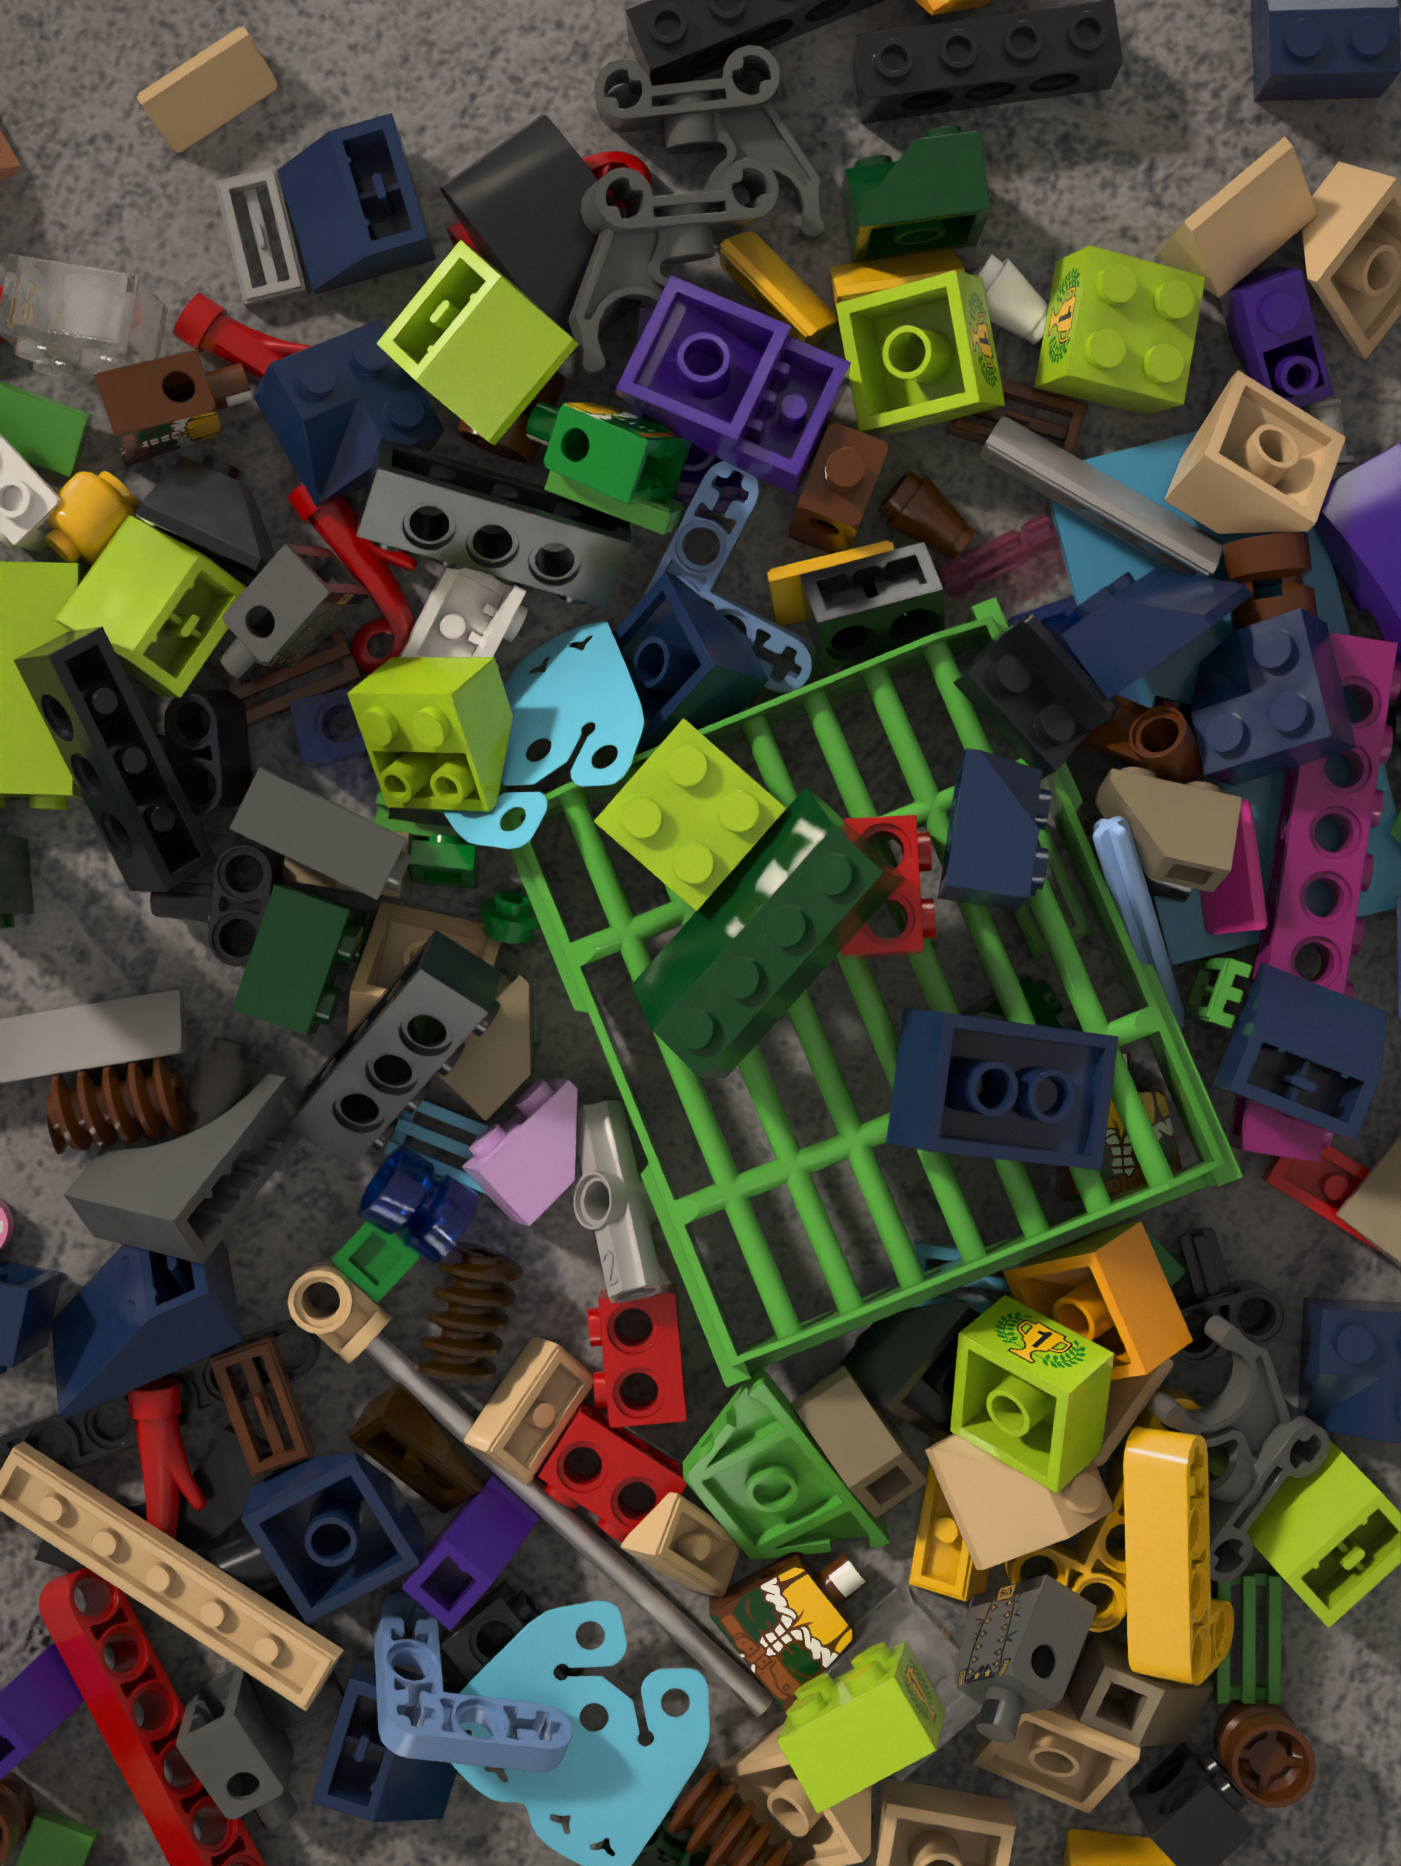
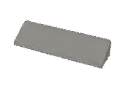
M1005 416L1000 417L979 454L981 456L980 459L1175 572L1207 578L1214 573L1223 547L1219 539Z
M182 989L0 1019V1083L192 1051Z

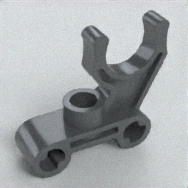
M754 45L738 48L728 57L723 68V78L652 86L648 73L641 65L632 60L624 59L609 62L600 70L595 80L594 95L599 117L606 126L616 131L624 132L662 128L665 152L671 154L699 153L716 148L723 150L726 158L714 168L706 183L704 192L712 178L736 161L745 158L759 159L772 169L776 178L788 183L798 195L802 208L800 236L807 241H814L821 237L825 225L820 212V177L773 107L780 83V68L776 58L770 51L761 46ZM744 70H755L766 79L760 82L758 94H745L735 86V84L741 82ZM624 83L629 85L631 94H641V97L633 107L621 109L616 98H606L609 90L615 85ZM740 183L734 185L732 187V190L736 188ZM731 230L713 231L716 251H720V244L726 238L733 236Z
M752 158L736 161L712 178L705 192L653 196L651 186L642 174L634 169L622 167L609 171L585 191L581 200V216L586 227L591 233L598 236L568 319L573 339L579 343L575 348V370L580 375L589 376L597 373L606 364L598 341L599 322L609 305L621 299L639 300L655 309L669 280L662 275L660 271L661 264L688 263L714 257L713 231L734 230L745 227L766 215L774 207L778 199L779 185L775 173L767 164L759 159ZM737 183L742 184L746 188L750 197V202L744 206L736 200L733 194L732 187ZM607 190L613 191L615 201L626 203V218H621L618 207L607 205Z
M1214 1315L1205 1324L1204 1332L1221 1347L1231 1350L1233 1359L1231 1378L1225 1390L1212 1403L1193 1410H1184L1180 1404L1165 1392L1160 1391L1150 1398L1148 1410L1165 1425L1175 1428L1178 1432L1201 1435L1205 1438L1208 1451L1210 1579L1217 1582H1226L1238 1577L1247 1568L1252 1559L1253 1543L1246 1533L1288 1475L1294 1478L1307 1477L1315 1473L1324 1464L1329 1454L1330 1440L1329 1435L1321 1426L1284 1399L1268 1349L1250 1336L1241 1333L1240 1329L1221 1315Z

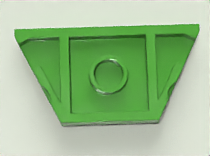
M762 1366L751 1372V1378L744 1381L682 1462L684 1481L750 1560L779 1558L792 1552H800L806 1555L831 1552L830 1541L868 1537L870 1548L882 1547L890 1543L887 1524L881 1516L875 1519L849 1490L796 1413L790 1401Z

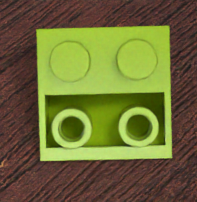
M462 240L456 244L376 343L417 383L494 446L579 345L576 340L501 272Z
M129 515L54 621L68 631L103 626L125 672L159 696L181 698L229 627L223 620L224 614L247 587L201 552Z
M391 657L347 693L387 807L490 812L497 805L513 714L495 657Z
M1331 1440L1329 1454L1324 1464L1315 1473L1307 1477L1294 1478L1288 1475L1246 1532L1252 1539L1253 1546L1328 1628L1401 1563V1513Z

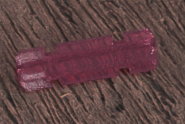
M1040 515L1024 523L1021 526V531L1017 532L1015 529H1012L969 551L967 554L968 558L963 560L959 556L941 565L937 571L941 585L950 598H957L974 589L975 582L980 581L981 584H984L1026 563L1029 560V555L1033 554L1037 557L1055 548L1059 543L1057 531L1046 515Z

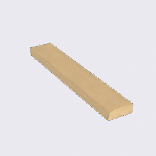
M22 1441L12 1448L0 1470V1511L301 1709L307 1711L311 1707L344 1651L342 1648L26 1442Z

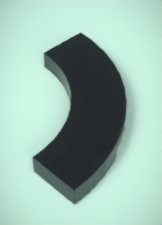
M227 1425L223 1429L217 1444L208 1458L193 1473L194 1479L206 1499V1507L200 1511L193 1509L179 1489V1516L176 1541L191 1551L204 1546L242 1516L250 1487L272 1476L276 1471L273 1470L255 1477L251 1476L234 1427ZM257 1437L263 1457L273 1455L269 1441ZM146 1501L121 1504L147 1521ZM42 1539L35 1560L71 1570L85 1568L84 1565Z

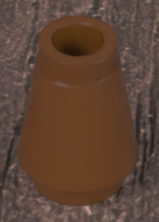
M908 470L898 480L878 508V511L889 519L886 526L919 543L925 542L927 547L940 554H944L951 561L962 552L975 533V530L966 523L967 521L927 475L920 478L911 470Z

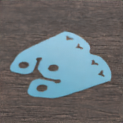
M593 622L581 625L547 641L525 656L515 667L509 679L503 684L513 714L501 783L505 784V786L535 785L567 763L582 735V727L590 722L594 723L596 727L594 732L588 735L570 771L573 782L581 787L613 785L620 781L631 767L645 724L640 699L608 622ZM592 636V639L587 642L582 651L575 647L570 648L572 643H582ZM549 657L545 672L529 674L532 669L540 667L543 661ZM539 739H548L551 742V749L548 755L536 762L529 761L526 757L529 746ZM607 745L615 746L618 754L610 766L597 769L592 765V758L600 748ZM511 792L498 796L497 805L490 812L441 811L455 831L468 843L509 850L520 848L530 842L547 812L548 802L545 795L541 792ZM517 807L525 810L526 816L521 826L513 831L502 830L500 823L506 812Z
M599 1600L545 1611L528 1623L459 1693L542 1703L553 1706L561 1711L570 1721L572 1738L558 1767L549 1772L504 1769L508 1781L503 1782L496 1772H488L484 1766L451 1764L466 1781L491 1800L523 1804L528 1811L530 1823L536 1835L553 1850L582 1866H632L670 1810L704 1754L710 1736L709 1689L705 1677L697 1669L670 1668L651 1672L642 1683L641 1694L648 1731L653 1733L654 1740L650 1745L642 1746L638 1742L640 1731L634 1702L603 1676H568L565 1680L557 1679L554 1675V1669L557 1665L565 1664L569 1668L606 1667L615 1665L624 1656L627 1640L619 1608L609 1601ZM588 1621L600 1624L605 1632V1639L602 1645L593 1650L581 1647L576 1638L579 1626ZM673 1688L685 1691L690 1700L688 1710L683 1715L677 1717L666 1714L661 1706V1699L664 1693ZM597 1703L604 1706L607 1710L608 1722L603 1729L589 1731L581 1724L580 1713L588 1704ZM474 1722L461 1724L464 1731H472V1737L478 1739L492 1737L491 1733L480 1724ZM551 1814L558 1816L570 1815L569 1834L564 1832L561 1823L554 1822L550 1818ZM608 1838L615 1855H609L605 1849H591L590 1845Z

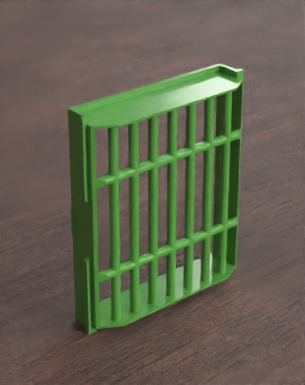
M996 597L972 606L968 619L964 622L745 710L698 731L719 750L747 740L768 792L787 809L798 794L771 729L807 715L850 818L878 817L832 707V704L868 690L915 801L879 817L916 815L917 829L924 827L927 831H930L931 842L941 865H943L954 786L939 792L892 680L929 665L964 750L970 748L994 754L974 705L953 683L961 674L953 655L976 645H979L981 650H983L996 635L1008 628V624ZM658 747L634 756L630 769L616 784L581 787L572 781L543 793L547 799L548 807L541 823L565 814L610 927L575 941L534 838L532 837L529 843L520 848L509 849L574 1011L589 1013L604 1050L605 1060L632 1127L638 1134L649 1162L641 1173L642 1180L726 1388L750 1379L751 1372L760 1366L766 1367L1203 1187H1219L1243 1177L1153 965L1139 962L1076 814L1083 800L1066 760L1056 772L1041 780L1040 789L1051 790L1049 811L1135 1011L1134 1013L1108 1023L1047 876H1045L1043 889H1037L1036 896H1030L1028 902L1083 1032L1119 1036L1111 1098L1147 1182L1109 1197L1099 1170L1068 1167L1085 1207L1047 1222L1023 1162L993 1159L1023 1232L985 1247L947 1153L916 1149L961 1258L927 1272L922 1270L873 1151L874 1147L886 1143L890 1112L865 1123L861 1122L807 989L791 1005L787 1012L837 1134L800 1148L757 1043L738 1064V1067L776 1159L740 1174L701 1079L654 1033L714 1181V1184L684 1197H678L585 967L589 963L620 951L634 983L652 962L645 940L677 927H683L696 912L664 883L671 902L634 916L589 806L590 803L619 792ZM1022 758L1015 761L1028 766ZM517 807L506 812L500 823L502 830L513 831L521 826L525 820V810ZM876 837L868 842L894 868L898 866L889 841L892 840L891 838ZM957 902L1006 1020L1037 1025L988 907ZM886 903L898 934L901 935L906 928V917L898 906ZM923 939L924 951L922 954L908 955V958L930 1011L961 1015L930 939ZM840 951L836 957L893 1092L899 1037L866 958L841 959ZM1146 1037L1198 1159V1161L1173 1172L1169 1167L1119 1047ZM847 1158L899 1282L863 1298L860 1295L811 1175L813 1172ZM784 1184H787L837 1307L802 1323L798 1320L749 1199ZM723 1209L727 1213L775 1332L773 1335L741 1348L738 1346L689 1224Z

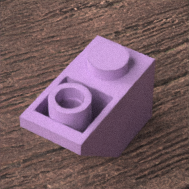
M551 1078L548 1082L544 1079L534 1082L515 1101V1106L519 1110L502 1127L496 1123L483 1131L469 1148L473 1156L462 1168L512 1222L530 1226L575 1181L578 1089L570 1080Z

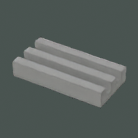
M274 166L214 181L246 308L248 310L260 307L259 303L271 301L272 304L285 301L284 297L295 295L297 298L308 296L309 292L277 167ZM267 185L289 280L280 281L257 188L259 186ZM244 190L266 281L264 286L255 287L233 196L234 192Z

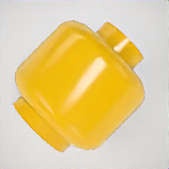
M87 471L78 472L56 492L61 498V503L53 510L50 517L45 520L51 531L44 536V539L51 549L65 562L75 563L80 559L93 566L126 517L131 515L138 519L135 514L140 504L130 490L109 472L102 471L99 475Z

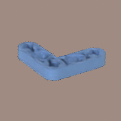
M721 461L713 465L702 479L645 591V595L665 572L674 574L700 597L713 603L714 609L720 614H730L741 619L747 630L746 638L752 648L757 643L760 629L771 635L763 647L778 654H781L787 646L797 651L794 662L802 667L800 674L790 671L784 678L777 677L773 673L776 663L772 659L761 653L757 656L769 679L764 687L779 693L792 692L801 688L812 674L815 659L809 642L795 632L714 589L757 507L763 491L761 479L725 461ZM735 471H738L744 476L741 486L749 494L746 501L737 498L731 502L723 516L724 518L736 521L731 531L718 518L701 515L699 510L703 503L711 511L716 509L723 496L722 488L716 485L718 476L728 478ZM705 527L711 529L717 535L720 541V551L717 558L711 563L701 564L689 557L685 541L692 529Z
M396 1592L389 1595L383 1601L374 1626L373 1638L378 1731L381 1741L388 1750L398 1756L410 1759L530 1772H549L558 1767L572 1738L570 1721L561 1711L553 1706L542 1703L444 1692L438 1620L406 1592ZM404 1623H406L408 1631L413 1632L411 1639H402L405 1633ZM397 1665L413 1667L423 1675L424 1679L417 1681L405 1679L398 1675L393 1667ZM410 1706H415L413 1711L414 1726H411L409 1717L404 1716L406 1708ZM465 1722L480 1724L491 1733L492 1737L488 1739L472 1737L463 1730L461 1724Z

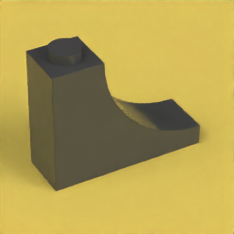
M264 766L259 767L229 828L378 900L383 887L394 892L396 891L412 858L411 855L402 851L407 840L405 837L314 793Z
M267 1074L233 1108L187 1135L144 1148H102L65 1192L64 1196L96 1238L204 1264L302 1136L288 1128L300 1098L287 1077Z

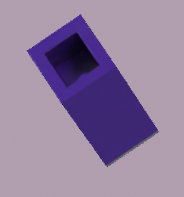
M1278 266L1243 278L1219 298L1233 351L1247 376L1298 408L1334 395L1302 270Z
M492 1473L484 1482L480 1493L467 1501L422 1552L421 1565L407 1572L402 1589L451 1631L494 1583L537 1523L540 1515L497 1475Z
M54 1642L0 1689V1780L33 1752L84 1702Z

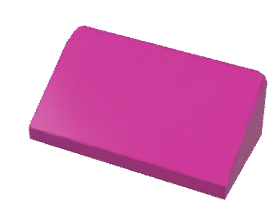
M1249 799L1241 801L1231 872L1213 893L1199 890L1204 928L1208 934L1215 935L1266 929L1268 925L1252 803L1249 802Z

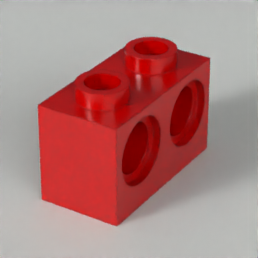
M916 815L843 819L867 843L876 837H889L899 844L903 858L895 869L905 880L884 903L895 904L903 911L906 917V928L898 937L883 939L876 936L870 930L868 922H866L841 950V959L922 954L924 951L923 939L936 937L934 899H921L920 872L932 871L930 831L917 832Z
M676 1284L663 1285L664 1291L648 1298H641L627 1303H610L607 1290H601L598 1298L599 1307L588 1308L591 1347L602 1346L604 1371L593 1372L596 1411L608 1410L609 1428L687 1421V1402ZM631 1308L644 1311L652 1321L653 1327L646 1336L638 1339L624 1336L616 1324V1318L621 1312ZM633 1373H645L655 1380L658 1391L651 1399L637 1402L628 1398L623 1392L621 1385L623 1380Z
M583 1401L542 1463L538 1475L540 1479L547 1482L544 1490L554 1500L570 1509H576L580 1504L600 1517L597 1522L599 1527L621 1543L669 1492L681 1495L687 1486L683 1479V1464L626 1427L609 1428L608 1416L600 1410L596 1411V1408L586 1401ZM578 1447L591 1448L600 1456L602 1466L591 1474L577 1473L569 1466L567 1454ZM642 1482L652 1488L656 1498L648 1507L635 1509L623 1502L620 1491L629 1483Z

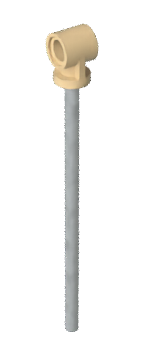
M332 1261L314 1263L299 1276L289 1291L287 1303L290 1316L297 1326L309 1333H315L347 1364H350L364 1351L397 1383L399 1382L431 1415L756 1717H759L768 1709L773 1701V1697L577 1514L548 1495L544 1490L545 1485L536 1476L533 1477L528 1486L523 1485L464 1443V1438L475 1423V1420L427 1375L416 1371L414 1363L381 1333V1330L393 1316L379 1303L376 1304ZM317 1282H324L333 1286L339 1294V1308L329 1312L320 1311L315 1308L309 1300V1286Z

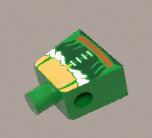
M541 401L533 408L526 427V435L529 439L548 446L544 457V466L547 469L625 504L673 499L692 444L660 424L598 402L563 403L558 408Z

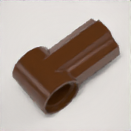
M1114 695L1110 700L1116 705L1117 712L1109 721L1091 730L1080 743L1084 747L1131 766L1148 769L1154 772L1158 779L1185 784L1194 782L1203 772L1196 736L1182 713L1170 706L1161 705L1149 708ZM1173 744L1170 748L1164 750V748H1166V747H1168L1169 745Z

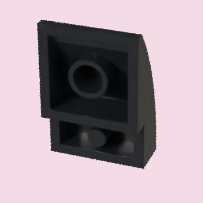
M541 115L444 183L439 189L481 257L501 272L573 338L568 319L598 236L591 233L583 222L580 212L581 200L585 191L598 180L548 116ZM606 192L607 205L617 207ZM621 299L613 302L604 311L599 322L598 335L637 308L642 302L631 299Z

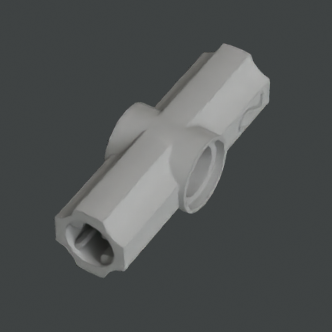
M605 1100L600 1103L583 1105L577 1109L576 1146L583 1176L579 1179L574 1191L573 1206L575 1215L583 1227L595 1231L610 1303H627L651 1297L664 1291L650 1225L653 1224L657 1215L642 1180L641 1173H638L623 1102Z

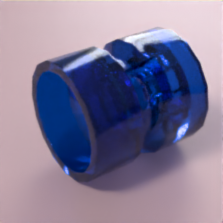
M405 1145L396 1148L384 1160L373 1175L359 1201L357 1216L386 1235L400 1231L402 1233V1245L430 1263H437L452 1250L465 1232L476 1211L479 1196L477 1192L449 1174L436 1178L434 1176V1165Z

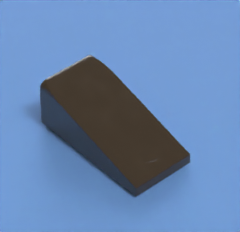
M399 1382L366 1405L349 1436V1439L441 1513L446 1514L477 1495L483 1487V1484L418 1400Z

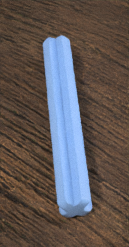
M1115 816L1110 819L1102 818L1094 824L1092 839L1107 887L1139 962L1153 965L1181 1030L1184 1027L1183 1019L1185 1012L1129 822L1122 816Z

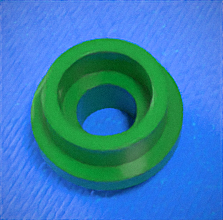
M500 891L495 894L494 898L486 899L480 903L479 917L484 921L482 931L491 939L510 944H523L530 942L533 938L534 930L540 928L530 899L525 894L513 891Z

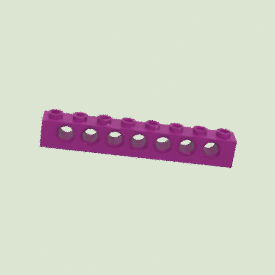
M1329 632L1342 688L1352 692L1357 697L1360 705L1359 715L1355 722L1351 723L1357 748L1338 753L1347 760L1350 766L1349 780L1342 788L1333 785L1326 777L1325 762L1328 757L1284 770L1265 895L1268 925L1266 929L1260 930L1252 984L1261 963L1302 978L1296 970L1295 958L1303 946L1310 944L1318 950L1321 956V968L1318 974L1308 981L1354 999V985L1352 982L1347 981L1350 956L1358 955L1363 941L1364 922L1362 918L1356 916L1360 891L1366 892L1368 890L1373 875V855L1366 853L1370 827H1377L1383 810V791L1376 789L1379 765L1380 763L1385 764L1392 749L1393 727L1386 725L1389 699L1395 700L1401 688V661H1395L1398 646L1396 642ZM1324 816L1333 819L1339 826L1341 833L1338 846L1331 852L1322 849L1315 838V827ZM1315 880L1324 883L1331 894L1330 906L1321 916L1314 915L1305 903L1306 890ZM1235 1095L1228 1143L1231 1147L1242 1151L1319 1162L1321 1148L1327 1149L1330 1146L1333 1137L1332 1133Z

